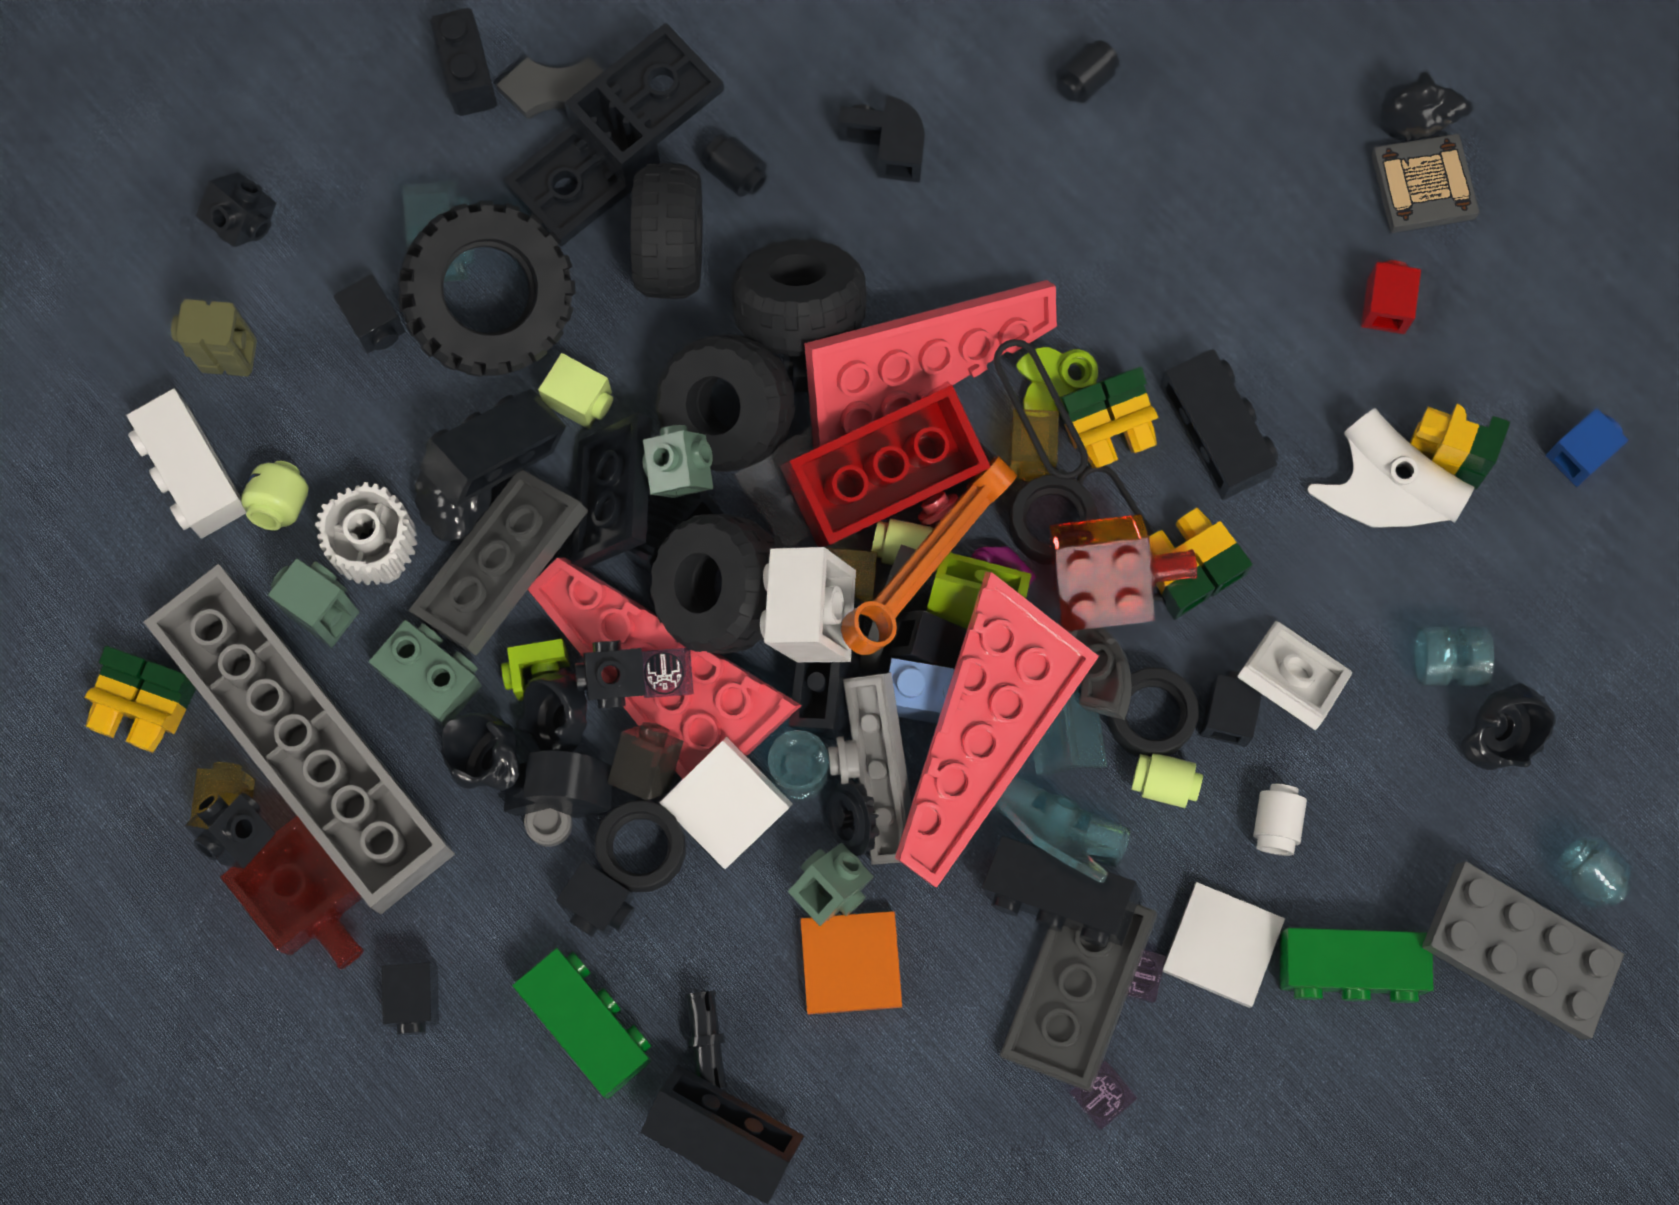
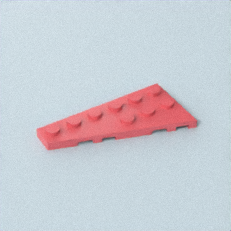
M1048 280L804 343L813 448L816 449L945 387L954 385L969 375L973 378L988 370L987 364L994 360L996 350L1008 340H1024L1030 344L1057 327L1056 286ZM1009 347L1003 351L1002 355L1006 352L1014 354L1022 349V347Z
M556 558L528 588V591L582 657L583 653L593 652L592 643L621 640V650L642 648L643 672L648 659L657 653H670L681 661L684 677L680 687L675 692L667 695L658 694L650 689L644 677L645 695L625 697L626 706L623 707L682 780L725 737L747 757L802 706L720 654L707 653V651L695 652L686 649L687 647L679 642L677 643L667 632L662 622L660 623L655 613L583 568L571 564V561L567 558ZM665 654L666 675H669V674H667V664H666V654ZM659 655V658H660V671H661V675H662L661 657H660V655ZM670 655L671 671H675L673 670L672 656ZM655 656V657H653V658H654V671H653V672H656V675H657L656 656ZM680 662V672H673L672 681L676 680L677 687L679 686L682 680V667L680 665ZM647 664V682L654 689L653 682H657V676L655 674H648ZM612 665L606 666L602 670L601 677L603 681L611 683L616 679L617 671ZM677 674H681V678L677 683ZM652 676V684L647 677ZM662 680L655 684L654 690L662 693L671 692L675 689V682L671 683V681ZM663 683H667V689L663 690Z
M985 572L895 855V859L936 888L1099 657L992 572Z

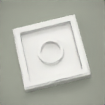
M1275 621L1237 677L1314 730H1317L1353 672L1280 622Z
M727 737L659 802L676 817L683 828L724 869L733 863L793 804Z
M1196 882L1192 888L1161 971L1251 1008L1285 918Z

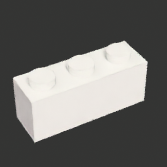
M175 388L126 415L134 428L133 431L128 433V436L142 457L149 454L155 467L149 470V473L162 493L169 490L176 504L170 506V509L183 530L191 527L202 539L246 514L241 504L240 494L189 406Z

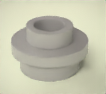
M844 736L836 737L837 746L828 747L831 776L840 775L841 784L849 783L848 778L860 777L856 740L844 741Z

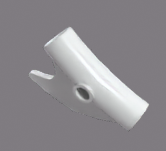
M1376 408L1369 411L1344 432L1351 448L1353 473L1350 480L1341 485L1311 484L1308 487V493L1338 513L1372 528L1412 527L1449 520L1455 523L1475 488L1449 473L1416 449L1392 427ZM1396 468H1407L1411 474L1410 478H1399L1396 474Z

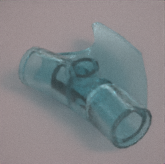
M1017 774L992 808L1008 817L1033 844L1063 863L1101 883L1105 882L1108 873L1093 859L1109 866L1117 867L1124 856L1130 838V828L1093 812H1087L1081 809L1072 799L1063 795H1052Z

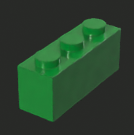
M1287 928L1279 934L1280 990L1294 991V999L1302 1000L1323 999V992H1342V1000L1371 1001V993L1389 994V1002L1417 1003L1419 1002V995L1434 991L1433 954L1422 948L1427 932Z
M556 948L512 986L604 1098L609 1099L652 1062L645 1053L652 1046L634 1024L626 1030L615 1015L621 1008L604 988L596 993L586 982L585 978L591 972L573 951L568 956H565Z

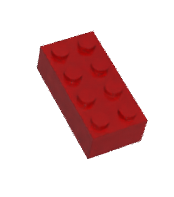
M950 385L781 465L780 468L817 546L825 547L991 468L953 385Z

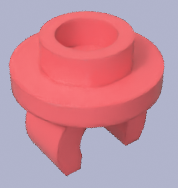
M942 491L927 498L922 503L921 507L923 510L918 515L921 524H930V527L934 529L959 500L957 494L946 495Z

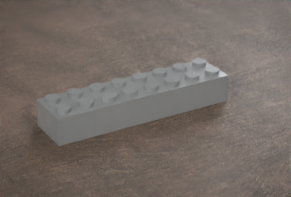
M219 564L144 621V624L370 908L383 914L455 855L453 850L239 585Z

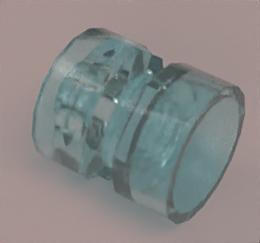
M1420 626L1414 645V666L1418 684L1421 686H1447L1452 679H1455L1460 686L1489 685L1494 668V644L1490 629L1486 626H1460L1455 633H1452L1447 626Z
M801 730L786 732L775 740L769 750L768 767L771 781L789 800L800 802L809 800L823 791L828 783L830 768L827 748L819 737Z

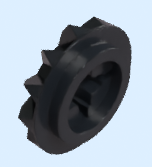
M849 780V783L841 784L840 782L832 789L828 804V822L837 843H843L852 854L860 856L867 851L875 849V837L880 835V830L876 825V818L879 815L874 812V798L867 796L864 784H856L853 780Z

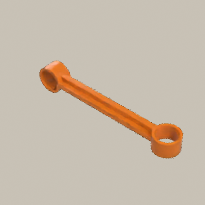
M998 455L989 461L991 468L975 475L969 481L964 494L874 601L864 602L844 617L841 633L845 643L851 650L861 655H870L894 639L897 630L895 618L985 509L1014 482L1017 474ZM860 614L868 616L877 625L879 630L878 642L871 641L860 630L858 622Z

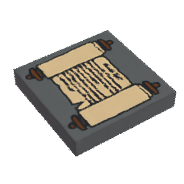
M1459 134L1374 147L1371 156L1391 233L1474 220L1478 217L1480 212Z

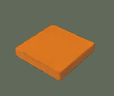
M895 911L833 916L821 926L812 917L800 918L807 1015L902 1008Z

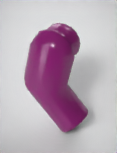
M1006 546L978 548L970 557L1031 573L1029 586L1037 578V575L1011 548Z

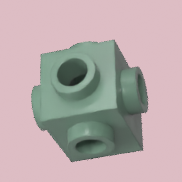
M673 425L661 428L659 430L660 436L643 440L645 451L643 469L648 477L651 495L675 498L713 489L710 469L713 455L711 447L706 440V435L690 432L687 430L686 425Z
M840 843L828 853H825L820 848L811 855L800 867L804 871L803 875L789 889L788 893L821 926L839 911L845 916L853 912L865 900L866 896L861 891L874 876L862 865L857 856L852 854L843 843Z

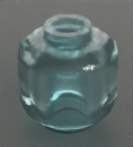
M1584 837L1578 838L1570 843L1559 856L1558 865L1560 868L1558 875L1561 884L1588 907L1596 908L1606 904L1613 906L1621 902L1630 890L1628 882L1632 874L1630 863L1604 839L1599 837L1589 839Z

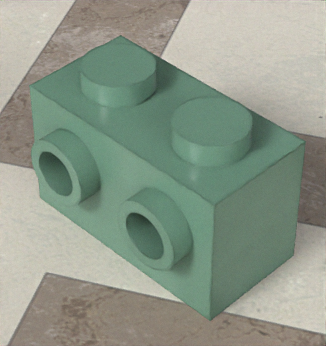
M296 558L290 567L285 566L276 574L271 583L272 590L268 594L273 602L291 620L331 648L360 613L345 595L347 589L336 581L337 577L316 561L309 567Z
M404 620L369 660V663L379 674L445 727L449 720L454 719L482 687L476 676L473 675L478 668L460 652L456 651L451 657L439 647L443 642L442 638L422 623L416 629L407 620Z

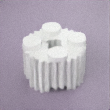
M364 482L362 487L357 485L354 491L347 488L346 494L343 495L339 492L337 494L338 499H330L328 505L322 504L321 507L324 512L317 514L320 521L315 523V526L320 531L317 538L321 542L319 545L324 552L323 554L341 575H344L348 580L353 578L358 584L363 580L366 585H369L371 581H374L376 585L380 582L388 584L400 577L401 572L405 570L404 564L411 563L409 555H415V550L412 546L417 545V541L414 538L417 536V532L410 515L395 495L391 496L385 487L380 489L378 484L374 483L370 487L368 482ZM371 528L374 529L370 537L363 540L359 538L362 533L369 535V530Z

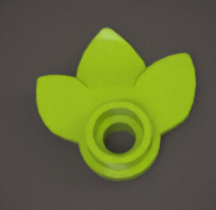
M1050 347L1035 349L1059 397L1096 383L1098 366L1095 359L1088 352L1073 349L1062 354ZM1028 352L1016 364L1018 371L1031 381L1024 395L1023 410L1027 417L1037 419L1051 417L1059 413ZM1071 364L1077 365L1081 369L1082 374L1079 380L1070 378L1068 368Z

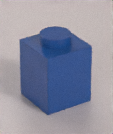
M1596 408L1560 439L1545 456L1578 487L1613 457L1629 440L1623 435V430L1615 419L1604 415Z

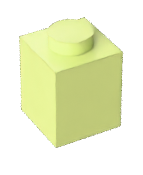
M563 353L560 354L538 389L542 401L549 408L587 429L591 428L596 418L602 420L613 402L612 390L607 377Z

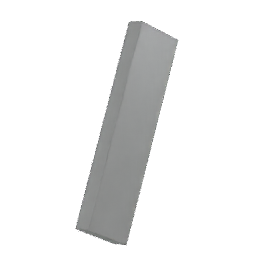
M890 672L843 679L852 740H856L860 771L858 781L859 784H864L867 796L874 798V812L879 815L876 818V825L880 830V835L875 837V849L869 851L871 865L899 863L895 859V855L912 803L892 674Z

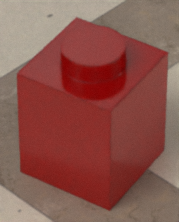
M1389 260L1383 263L1377 262L1367 279L1361 327L1405 335L1416 316L1421 269L1409 267L1405 262Z

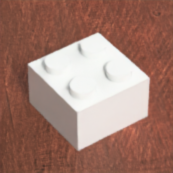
M825 547L770 549L769 564L765 565L763 571V583L767 591L766 610L762 612L760 617V631L764 638V643L798 663L851 662V649L842 637L841 625L844 617L854 610L856 570Z

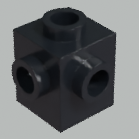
M240 172L209 180L196 216L215 231L220 239L233 247H237L251 241H258L268 233L271 228L270 219L277 203L265 194L258 184L248 180Z
M621 640L592 643L593 652L583 653L584 662L575 663L577 691H586L587 700H597L598 708L626 706L625 697L645 695L642 648L621 650ZM612 665L617 671V677L613 682L605 683L601 677L602 670L606 666Z
M217 790L207 795L197 804L195 808L196 814L185 824L196 837L193 843L203 855L213 861L217 860L221 865L242 869L252 861L276 834L259 815L261 808L257 802L243 792L231 793Z

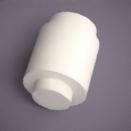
M1271 784L1270 790L1260 792L1253 837L1258 839L1256 849L1276 855H1294L1295 845L1301 843L1307 803L1306 798L1298 795L1299 789L1297 787L1285 784Z

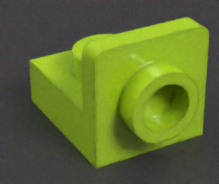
M563 639L508 647L509 662L501 664L505 689H513V693L518 701H523L525 674L532 673V677L535 678L547 672H557L559 668L570 667L568 649Z

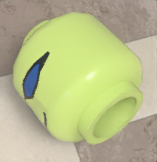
M286 461L262 463L252 471L242 493L241 504L246 511L247 518L253 524L266 530H278L281 527L292 525L297 520L308 496L309 487L305 479L300 475L299 469L293 464Z

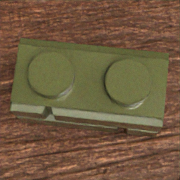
M185 299L180 305L179 314L173 316L171 323L172 339L182 346L185 356L190 357L202 373L222 375L226 371L228 375L248 377L253 371L257 339L234 304L212 301L208 305L203 300Z

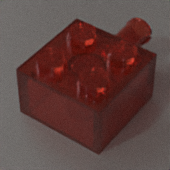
M1141 514L1049 525L1056 609L1060 625L1066 631L1155 621L1153 588L1156 587V583L1190 578L1197 579V563L1193 549L1174 553L1152 554V551H1150L1149 535Z
M295 816L275 832L276 834L244 869L231 867L220 877L277 951L291 956L311 939L317 938L336 962V966L342 970L354 963L364 953V949L357 944L340 921L341 915L360 901L362 897L299 817Z

